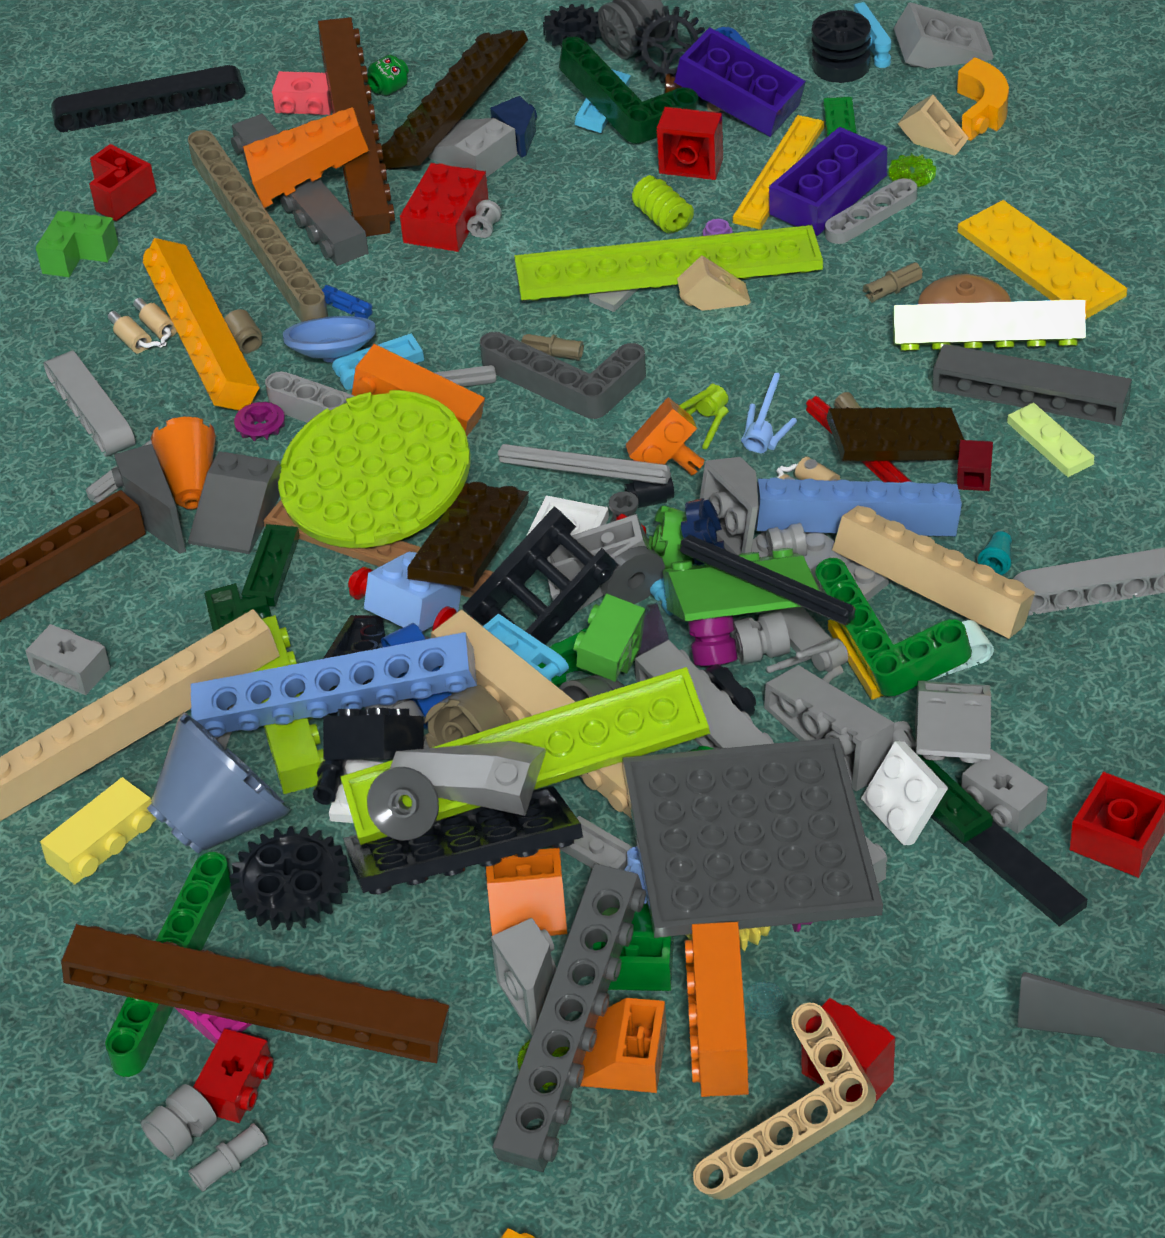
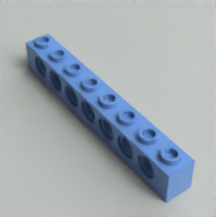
M466 632L192 683L190 684L191 715L213 737H220L227 732L238 730L252 731L264 725L275 723L284 725L291 723L293 720L308 717L322 718L329 713L338 712V709L360 710L362 707L377 704L391 705L404 699H424L432 694L447 691L461 692L466 688L477 686L474 648ZM442 666L439 670L431 672L434 668ZM407 672L405 676L397 678L400 674ZM372 679L371 682L363 685L365 681ZM338 685L334 690L329 691L331 687ZM303 692L300 696L295 697L298 693ZM269 698L265 703L260 704L263 700ZM231 705H234V707H232L231 709L227 710L228 707H230Z

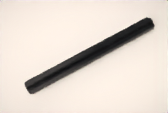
M688 535L680 543L682 545L680 549L682 554L843 625H848L855 618L856 609L853 605L702 539Z

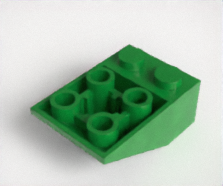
M647 901L640 912L635 911L631 923L634 925L632 940L628 947L623 946L619 957L622 960L619 977L616 981H611L608 990L671 991L674 936L654 938ZM615 907L608 908L602 915L611 916L619 909ZM596 942L593 944V950H600L607 943Z

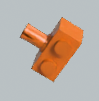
M669 397L625 444L629 457L634 461L666 464L668 460L673 459L688 471L691 476L698 472L695 466L700 469L704 464V459L684 444L697 429L693 417Z

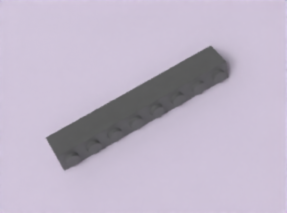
M259 114L232 125L234 137L231 138V144L237 154L241 153L248 166L243 146L279 134V132L263 114ZM307 179L296 185V191L290 195L285 196L282 193L277 196L281 200L284 210L294 215L298 227L306 229L312 243L317 242L323 256L326 259L330 258L336 266L369 254L365 230L320 179L313 182Z

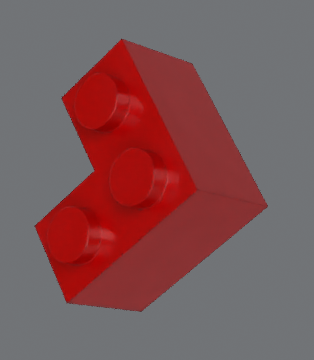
M109 144L90 158L94 180L89 185L96 212L106 217H112L114 221H117L157 192L150 163L112 144Z

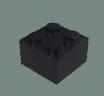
M338 709V716H323L324 760H393L396 751L424 749V716H409V709Z

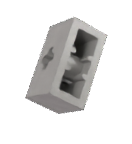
M52 624L25 650L32 673L84 695H87L110 670L105 646L97 641H90L78 636L71 630L61 629Z
M992 749L990 760L982 759L981 762L974 763L962 773V788L993 816V820L1001 827H1008L1018 834L1046 810L1048 786Z

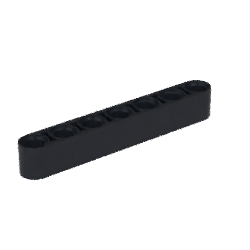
M225 65L61 96L52 102L51 110L56 129L64 133L68 132V130L75 131L96 127L95 125L101 126L122 122L124 119L127 121L151 116L150 114L154 116L175 112L178 109L185 110L206 106V104L212 105L233 101V99L238 100L243 97L245 87L240 70L233 65Z

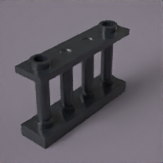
M554 506L462 607L483 626L497 614L515 624L501 611V608L515 595L538 616L525 632L546 645L600 585L611 578L613 571L619 564L603 548L594 556L570 535L576 526ZM559 545L566 548L585 565L572 581L547 560ZM536 570H539L562 591L549 606L545 605L524 585Z

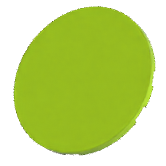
M390 390L387 394L372 395L369 392L346 399L347 403L332 410L327 408L312 418L290 442L281 460V473L278 481L279 494L288 516L308 536L329 545L346 548H368L390 544L407 538L429 526L447 511L460 494L467 480L471 462L469 442L465 430L455 414L444 404L429 396L401 390Z

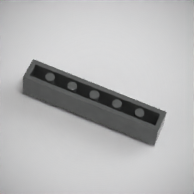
M943 344L933 368V391L1022 408L1034 402L1044 412L1116 426L1122 425L1130 402L1132 383L1130 378Z

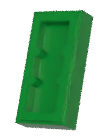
M852 97L823 98L827 137L838 127L856 133Z

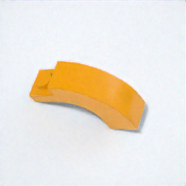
M974 57L958 70L957 93L977 102L962 115V130L969 137L968 140L970 141L977 135L985 133L988 127L996 131L1002 127L1007 118L1009 95L1008 82L1000 70Z

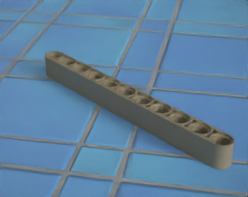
M206 130L191 133L188 136V144L193 165L299 320L304 322L328 317L324 292L214 135Z

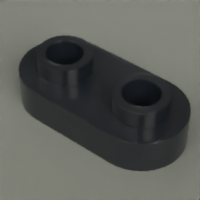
M714 664L704 670L711 682L720 691H725L732 703L741 712L745 711L750 717L754 715V706H756L755 696L749 688H743L734 679L732 672L727 667Z

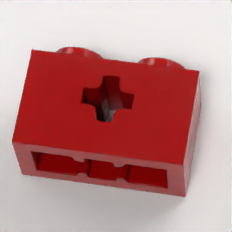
M224 1028L193 1086L210 1104L216 1117L240 1123L245 1112L253 1109L257 1100V1089L262 1079L267 1080L273 1069L274 1061L270 1056L267 1040Z

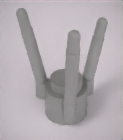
M833 638L821 645L799 651L795 657L770 665L766 668V671L771 673L812 659L814 666L819 671H828L822 680L829 683L833 678L844 672L841 665L848 661V652L841 640Z

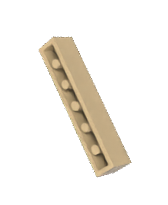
M857 505L841 518L832 551L1008 639L1025 625L1035 592L1026 588L1022 582L1008 579L996 573L987 565L977 564L965 558L959 551L949 550L940 546L928 536L918 535L906 529L903 524L897 521H890L877 515L871 508Z

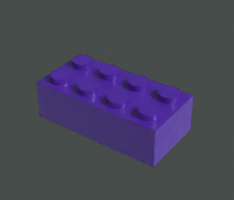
M709 27L680 57L674 83L681 87L693 89L702 99L771 137L799 106L806 81Z
M838 127L769 185V214L796 227L812 225L815 235L818 236L825 230V223L828 219L854 205L887 176L888 147Z

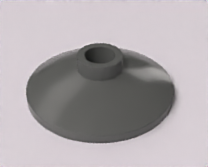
M394 767L381 773L371 784L367 796V808L374 825L383 834L397 840H412L422 836L433 826L439 811V800L433 784L424 774L409 767ZM403 795H408L411 798V807L403 804Z

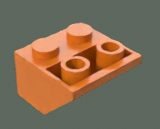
M559 848L539 849L536 854L528 857L512 855L501 858L502 861L496 865L486 866L492 936L530 918H533L540 930L546 929L550 936L567 934Z
M625 998L608 1007L603 1017H598L595 1026L597 1030L596 1043L592 1052L586 1051L582 1063L585 1067L584 1076L580 1086L657 1093L667 1031L665 1001Z

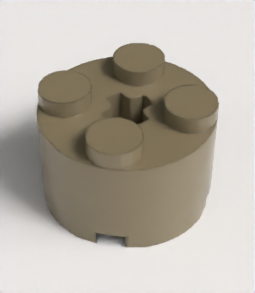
M477 685L466 688L461 692H455L434 705L425 717V723L428 722L429 731L425 736L428 746L432 748L511 723L497 700L488 693L486 688Z

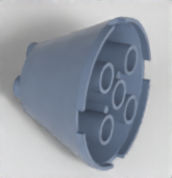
M183 712L178 718L151 804L147 807L148 811L160 822H165L173 829L171 833L185 846L189 845L199 854L202 850H207L282 818L291 811L290 807L283 805L284 801L228 748L224 750V747L213 735L187 713Z

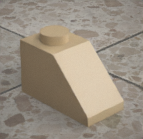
M933 94L912 106L898 122V125L914 144L954 156L969 139Z
M703 255L677 278L681 299L687 305H694L701 311L743 306L751 303L746 283Z

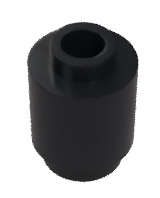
M672 477L666 484L629 480L628 484H624V491L631 492L637 496L638 508L667 503V499L674 498Z

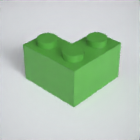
M58 211L36 246L42 274L70 277L80 259L108 262L118 246L113 218Z
M606 593L600 606L597 604L593 606L588 618V624L590 625L587 631H580L573 648L577 652L576 667L616 682L620 672L628 673L641 648L645 608Z

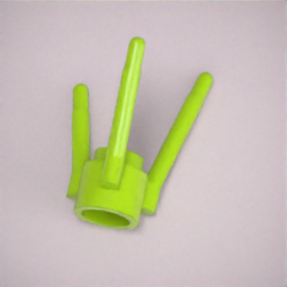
M713 383L702 392L679 405L690 415L698 410L703 416H716L702 445L703 449H708L722 418L729 412L725 407L729 400L726 391Z

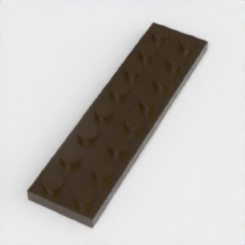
M506 30L498 34L483 33L475 39L476 42L463 52L462 58L449 68L446 76L435 84V88L431 93L421 100L422 103L416 110L408 114V119L394 130L393 136L381 145L383 161H379V163H385L386 168L421 165L528 41L525 31L512 32V30Z

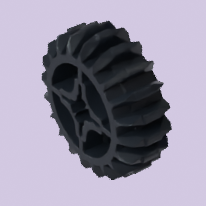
M663 6V16H660L657 9H653V20L644 15L642 19L647 26L643 27L637 24L635 27L638 31L642 32L641 37L637 35L632 36V40L640 41V46H633L631 48L633 52L641 51V55L634 59L635 62L639 63L644 60L646 63L640 70L646 72L651 68L652 71L649 74L651 79H654L660 73L659 81L661 83H665V74L676 77L678 66L669 69L674 55L678 52H686L699 39L698 34L705 31L704 27L696 29L693 27L699 21L697 17L692 18L689 22L687 21L690 15L688 10H685L680 17V9L676 6L673 8L672 15H669L668 6ZM670 21L669 27H667L666 33L662 37L655 38L649 36L658 24ZM678 23L682 24L689 32L692 45L685 44L679 40ZM670 37H673L674 40L672 42H676V45H681L683 48H672L667 53L665 52L666 48L661 44H657L656 41H668ZM647 45L655 46L661 51V67L656 65L650 58Z

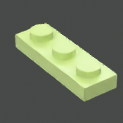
M1034 402L1008 415L1007 423L1067 477L1094 465L1095 456Z

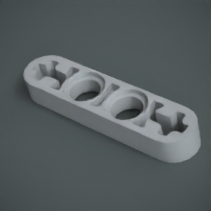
M911 179L895 180L826 221L825 238L835 244H842L855 238L914 203L917 199V184ZM879 203L888 204V206H884V207L876 206V205L879 204ZM864 216V217H867V218L860 220V219H855L854 217Z

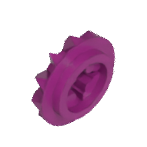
M255 402L246 405L237 412L234 418L236 432H240L242 438L251 437L253 441H256L259 437H264L268 440L269 434L278 435L279 428L285 426L284 412L279 406L270 402Z

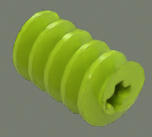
M648 175L643 177L633 189L632 201L635 206L640 208L649 219L653 220L662 231L668 234L675 233L686 228L692 221L694 216L692 205L680 197L677 192L673 191L672 187L668 186L664 180Z

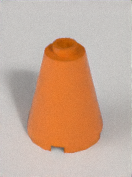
M197 417L172 418L166 421L167 426L159 430L156 427L151 436L152 445L176 504L185 509H196L207 472L213 463L216 442L214 427L211 424L210 427L204 425L203 419Z

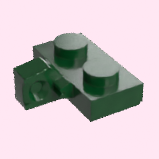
M236 583L208 590L204 593L213 632L252 609L255 610L261 619L271 616L265 595L252 599H241Z

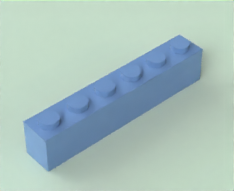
M781 478L758 479L756 530L766 531L775 527L783 530L787 529L791 524L801 523L804 532L837 533L842 516L859 505L873 509L877 515L887 520L903 524L906 529L918 535L956 536L962 503L958 485L944 482L931 484L910 481L896 483L848 480L824 481L814 479L789 480Z

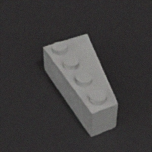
M799 665L766 683L764 708L800 741L839 737L852 788L858 791L870 784L892 747L894 722Z

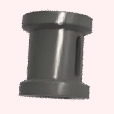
M625 491L615 493L610 497L609 508L613 512L610 523L616 521V517L620 514H624L627 517L636 514L638 508V498L636 495Z

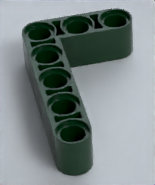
M567 37L562 42L559 60L560 70L628 142L639 144L657 138V126L665 107L696 110L698 94L693 89L685 87L641 101L583 39Z

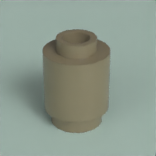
M234 310L224 318L241 352L247 354L261 346L262 333L246 310Z

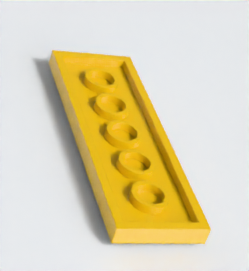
M1004 200L958 223V233L1051 301L1085 300V319L1127 296V288Z

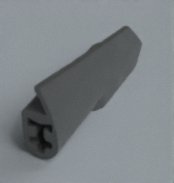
M1028 972L1022 973L1018 1028L1102 1038L1107 1044L1114 1047L1165 1054L1164 1004L1118 999Z

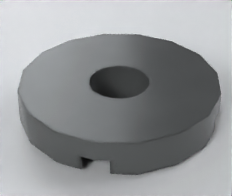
M645 546L628 549L614 559L619 566L613 571L611 578L601 584V589L604 596L607 593L633 604L645 600L651 595V586L663 578V569H665L663 559L655 550H649Z

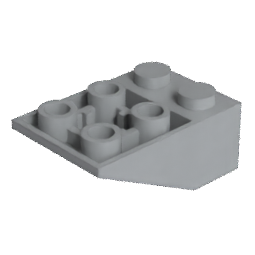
M918 680L915 713L916 754L923 755L925 759L943 760L945 756L960 757L961 761L967 763H979L982 759L990 760V685Z

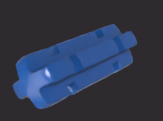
M325 285L322 289L326 304L328 305L332 304L333 307L351 315L355 313V317L366 319L373 313L372 305L369 302L360 300L330 285Z

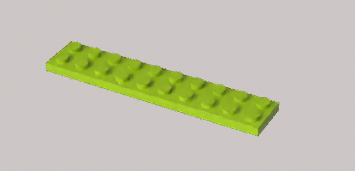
M812 225L514 255L521 300H539L541 298L559 296L569 297L579 294L677 285V278L701 255L735 277L743 279L755 276H777L784 273H807L814 270H823V258Z
M684 667L432 748L513 741L545 748L546 753L534 787L535 790L623 762V757L642 756L710 734V729L688 668ZM393 760L340 776L360 845L387 837L374 825L367 808V796L373 781L381 773L390 769ZM403 795V804L411 807V798L408 795ZM438 797L439 811L436 821L481 806Z

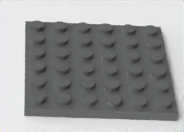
M839 737L623 757L622 768L654 938L692 934V924L738 922L739 929L882 915L883 902Z

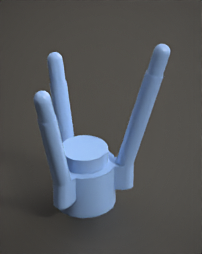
M774 373L755 422L756 406L753 403L749 406L745 432L741 439V442L749 451L764 453L767 448L774 450L778 441L797 422L796 418H792L773 436L771 424L765 421L780 377L779 373Z

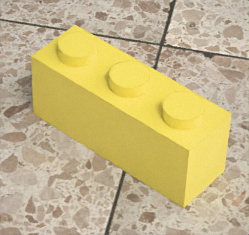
M123 777L40 841L46 863L74 885L84 877L91 876L100 864L110 856L120 853L125 844L139 833H144L151 827L152 823L156 820V817L147 809L151 804V798Z

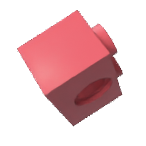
M278 72L272 89L275 113L331 114L332 107L325 73Z

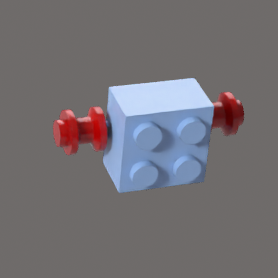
M409 551L375 570L362 567L352 573L348 581L350 596L357 600L365 596L364 609L401 627L415 623L421 632L432 626V631H434L459 610L461 586L407 579V567L417 554L416 552Z

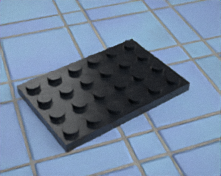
M550 786L533 791L525 816L479 807L435 821L429 831L416 839L397 840L387 836L360 845L357 835L343 838L362 892L382 894L391 890L393 885L405 882L408 885H417L426 882L429 876L441 873L445 876L460 874L468 866L476 864L484 867L500 863L502 861L501 858L512 855L517 857L532 856L538 852V849L548 846L554 848L567 847L574 844L575 839L583 838L581 823L556 788Z

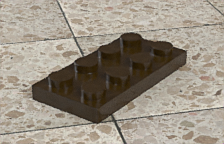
M829 408L826 417L842 461L958 460L960 440H964L952 408Z

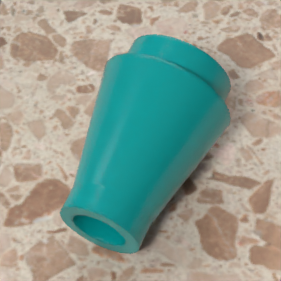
M1003 531L994 533L992 539L980 552L978 564L987 565L1000 575L1008 572L1011 567V536Z

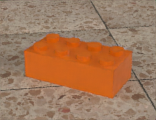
M738 922L692 924L693 940H685L692 1082H700L701 1097L748 1095L747 1039Z

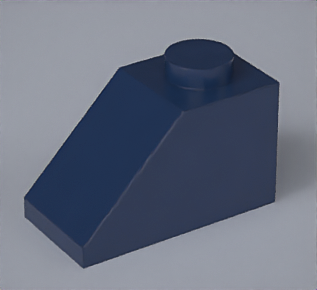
M517 96L491 107L490 111L491 118H495L515 128L517 154L522 158L527 155L536 133L535 120H537V113L533 105L528 104L521 96Z

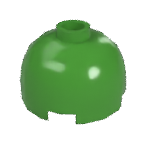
M662 505L654 518V521L660 522V524L657 525L653 537L649 536L648 542L650 550H655L663 559L665 569L672 568V562L692 561L693 558L682 554L680 551L682 546L680 543L684 539L681 531V522L687 521L686 512Z

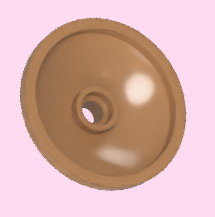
M962 273L942 277L928 285L921 293L918 305L1011 302V299L1006 290L993 280L976 274Z

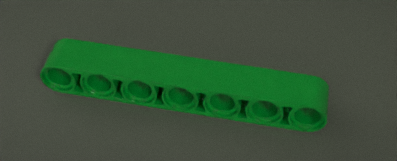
M208 852L196 860L156 939L157 942H171L180 947L198 951L203 949L231 892L229 867L223 854ZM130 997L126 998L105 1042L112 1069L117 1075L130 1077L142 1071L174 1007Z

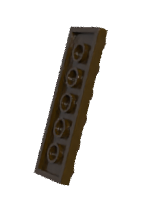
M483 482L466 483L454 503L447 509L408 565L407 579L474 588L526 508L529 491L518 490L514 486L492 487L487 486Z

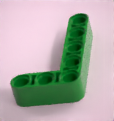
M827 558L817 565L815 573L821 591L855 607L854 620L848 625L839 624L882 695H900L918 686V680L929 681L964 664L970 659L972 649L965 625L956 619L942 621L893 645L845 563L838 558Z

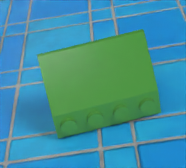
M793 548L772 550V556L759 557V552L739 554V556L819 590L804 556L793 553ZM691 560L677 561L671 563L672 568L663 569L667 610L684 621L801 607L707 564L692 566Z

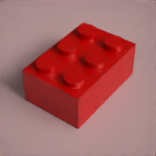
M430 163L400 215L403 243L459 252L470 232L467 229L469 219L475 216L478 203L482 200H488L486 171L449 166L441 163Z

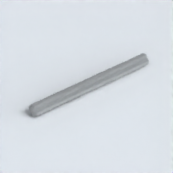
M503 444L497 454L500 462L513 465L657 484H666L671 478L670 467L665 464Z

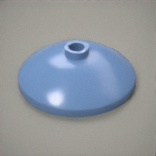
M324 317L304 321L287 328L283 332V341L290 349L305 356L323 358L324 362H334L337 358L354 353L368 343L375 335L376 328L373 321L362 317Z

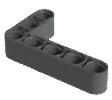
M489 332L480 338L482 366L492 365L495 367L496 375L590 419H597L606 415L646 377L645 350L636 343H627L620 346L589 374L500 332Z

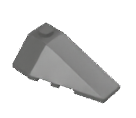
M504 741L396 751L390 769L394 767H409L421 772L431 781L439 798L525 816L546 750L542 747Z

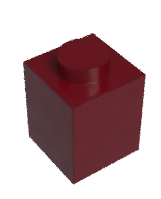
M960 440L957 473L958 489L990 491L993 442Z

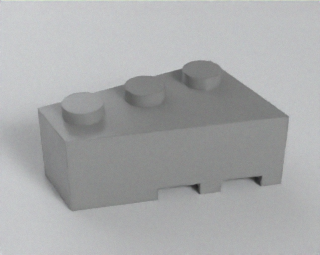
M637 514L572 535L594 556L601 548L613 559L624 551L638 546H645L650 550L648 538ZM559 545L547 558L570 581L585 567L562 545ZM548 579L551 597L554 600L562 591ZM601 585L577 612L604 595Z

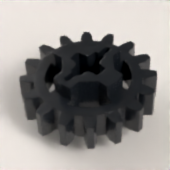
M570 4L569 8L559 6V11L551 10L550 16L544 17V35L546 36V41L552 40L553 46L558 44L562 46L563 40L567 37H578L586 43H595L596 37L602 36L598 24V12H594L593 7L585 9L584 4L578 7Z

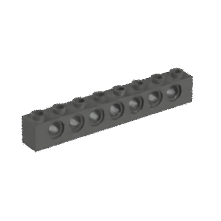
M594 863L492 1147L500 1161L544 1173L548 1161L553 1162L557 1155L559 1139L556 1137L561 1124L566 1125L572 1109V1102L569 1100L574 1088L578 1089L582 1083L585 1070L582 1063L586 1051L592 1052L597 1038L595 1026L598 1017L605 1015L609 1005V994L607 991L611 981H616L619 977L622 960L619 957L623 946L628 947L632 940L634 925L631 923L635 911L640 912L645 902L646 891L642 889L639 875L636 873ZM615 907L619 909L611 916L602 915L608 908ZM596 942L607 943L605 947L600 950L595 951L590 949V947ZM583 977H594V980L588 985L581 986L577 984ZM573 1011L582 1012V1015L577 1020H565V1017ZM559 1047L570 1048L564 1056H552L553 1052ZM553 1082L557 1084L556 1088L550 1093L539 1092L540 1088L546 1083ZM534 1119L544 1120L540 1128L536 1130L526 1129L530 1121Z

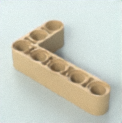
M815 1003L800 1005L792 1015L791 1024L825 1084L702 1159L693 1171V1180L699 1191L714 1199L723 1200L730 1198L873 1108L876 1102V1092L834 1019L820 1005ZM814 1016H821L822 1024L816 1032L806 1033L807 1021ZM841 1050L842 1059L840 1063L832 1068L826 1067L827 1055L831 1051ZM855 1084H861L863 1088L861 1097L855 1102H847L846 1092L848 1088ZM821 1105L827 1106L828 1115L826 1119L819 1124H812L811 1114L813 1110ZM785 1127H792L793 1137L791 1141L783 1146L778 1145L777 1135L779 1131ZM751 1148H757V1161L752 1166L744 1167L742 1162L744 1153ZM722 1169L724 1174L722 1183L718 1187L711 1189L708 1184L710 1174L715 1170Z

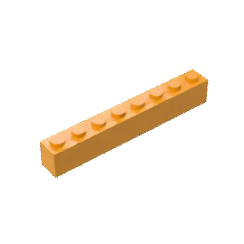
M154 238L150 247L146 249L143 255V264L213 405L234 410L242 409L252 403L260 388L187 246Z

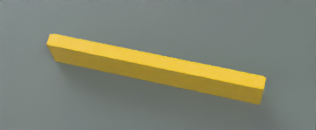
M797 115L733 215L734 224L761 230L770 215L769 185L809 153L824 129V121Z

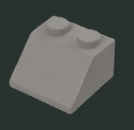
M530 918L491 936L497 983L530 1034L533 1035L552 983L553 975L556 972V965L551 957L554 944L550 934L546 929L540 930L533 918Z

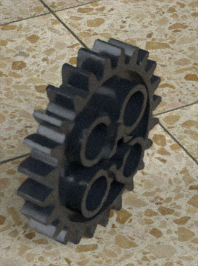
M289 826L287 834L281 835L280 831L276 828L273 832V838L269 839L266 835L260 834L261 843L259 845L249 841L247 844L250 853L238 852L240 862L232 863L233 874L229 875L233 900H236L237 909L245 911L246 919L250 920L256 917L260 927L268 920L271 923L272 930H276L280 923H285L287 931L291 930L293 922H299L302 928H306V919L312 918L319 923L321 922L319 913L323 911L331 915L333 913L331 903L342 904L341 893H348L347 882L350 881L347 856L343 855L341 845L334 846L332 836L323 840L320 830L310 836L307 827H304L299 834H295L293 827Z

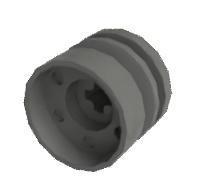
M613 0L602 5L598 10V24L603 40L608 48L621 59H628L634 54L641 53V51L633 52L631 49L633 46H640V41L632 40L633 35L640 37L642 35V32L638 31L635 27L637 24L646 27L647 24L643 21L642 17L646 15L653 20V9H657L660 16H663L662 8L664 5L661 0ZM669 21L658 24L649 36L655 38L662 37L666 33L667 27H669Z

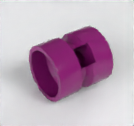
M733 615L688 621L689 634L696 639L691 644L694 665L725 664L738 659L736 639L730 637V633L734 630Z

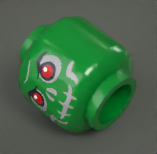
M386 55L371 63L368 67L367 84L370 85V89L374 93L390 96L407 85L408 66L402 59L399 60L396 56Z

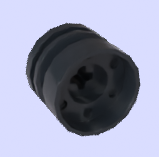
M837 10L822 14L813 21L811 28V43L813 46L812 69L819 78L829 82L845 83L860 79L869 72L871 63V51L869 48L871 43V25L866 17L853 11Z

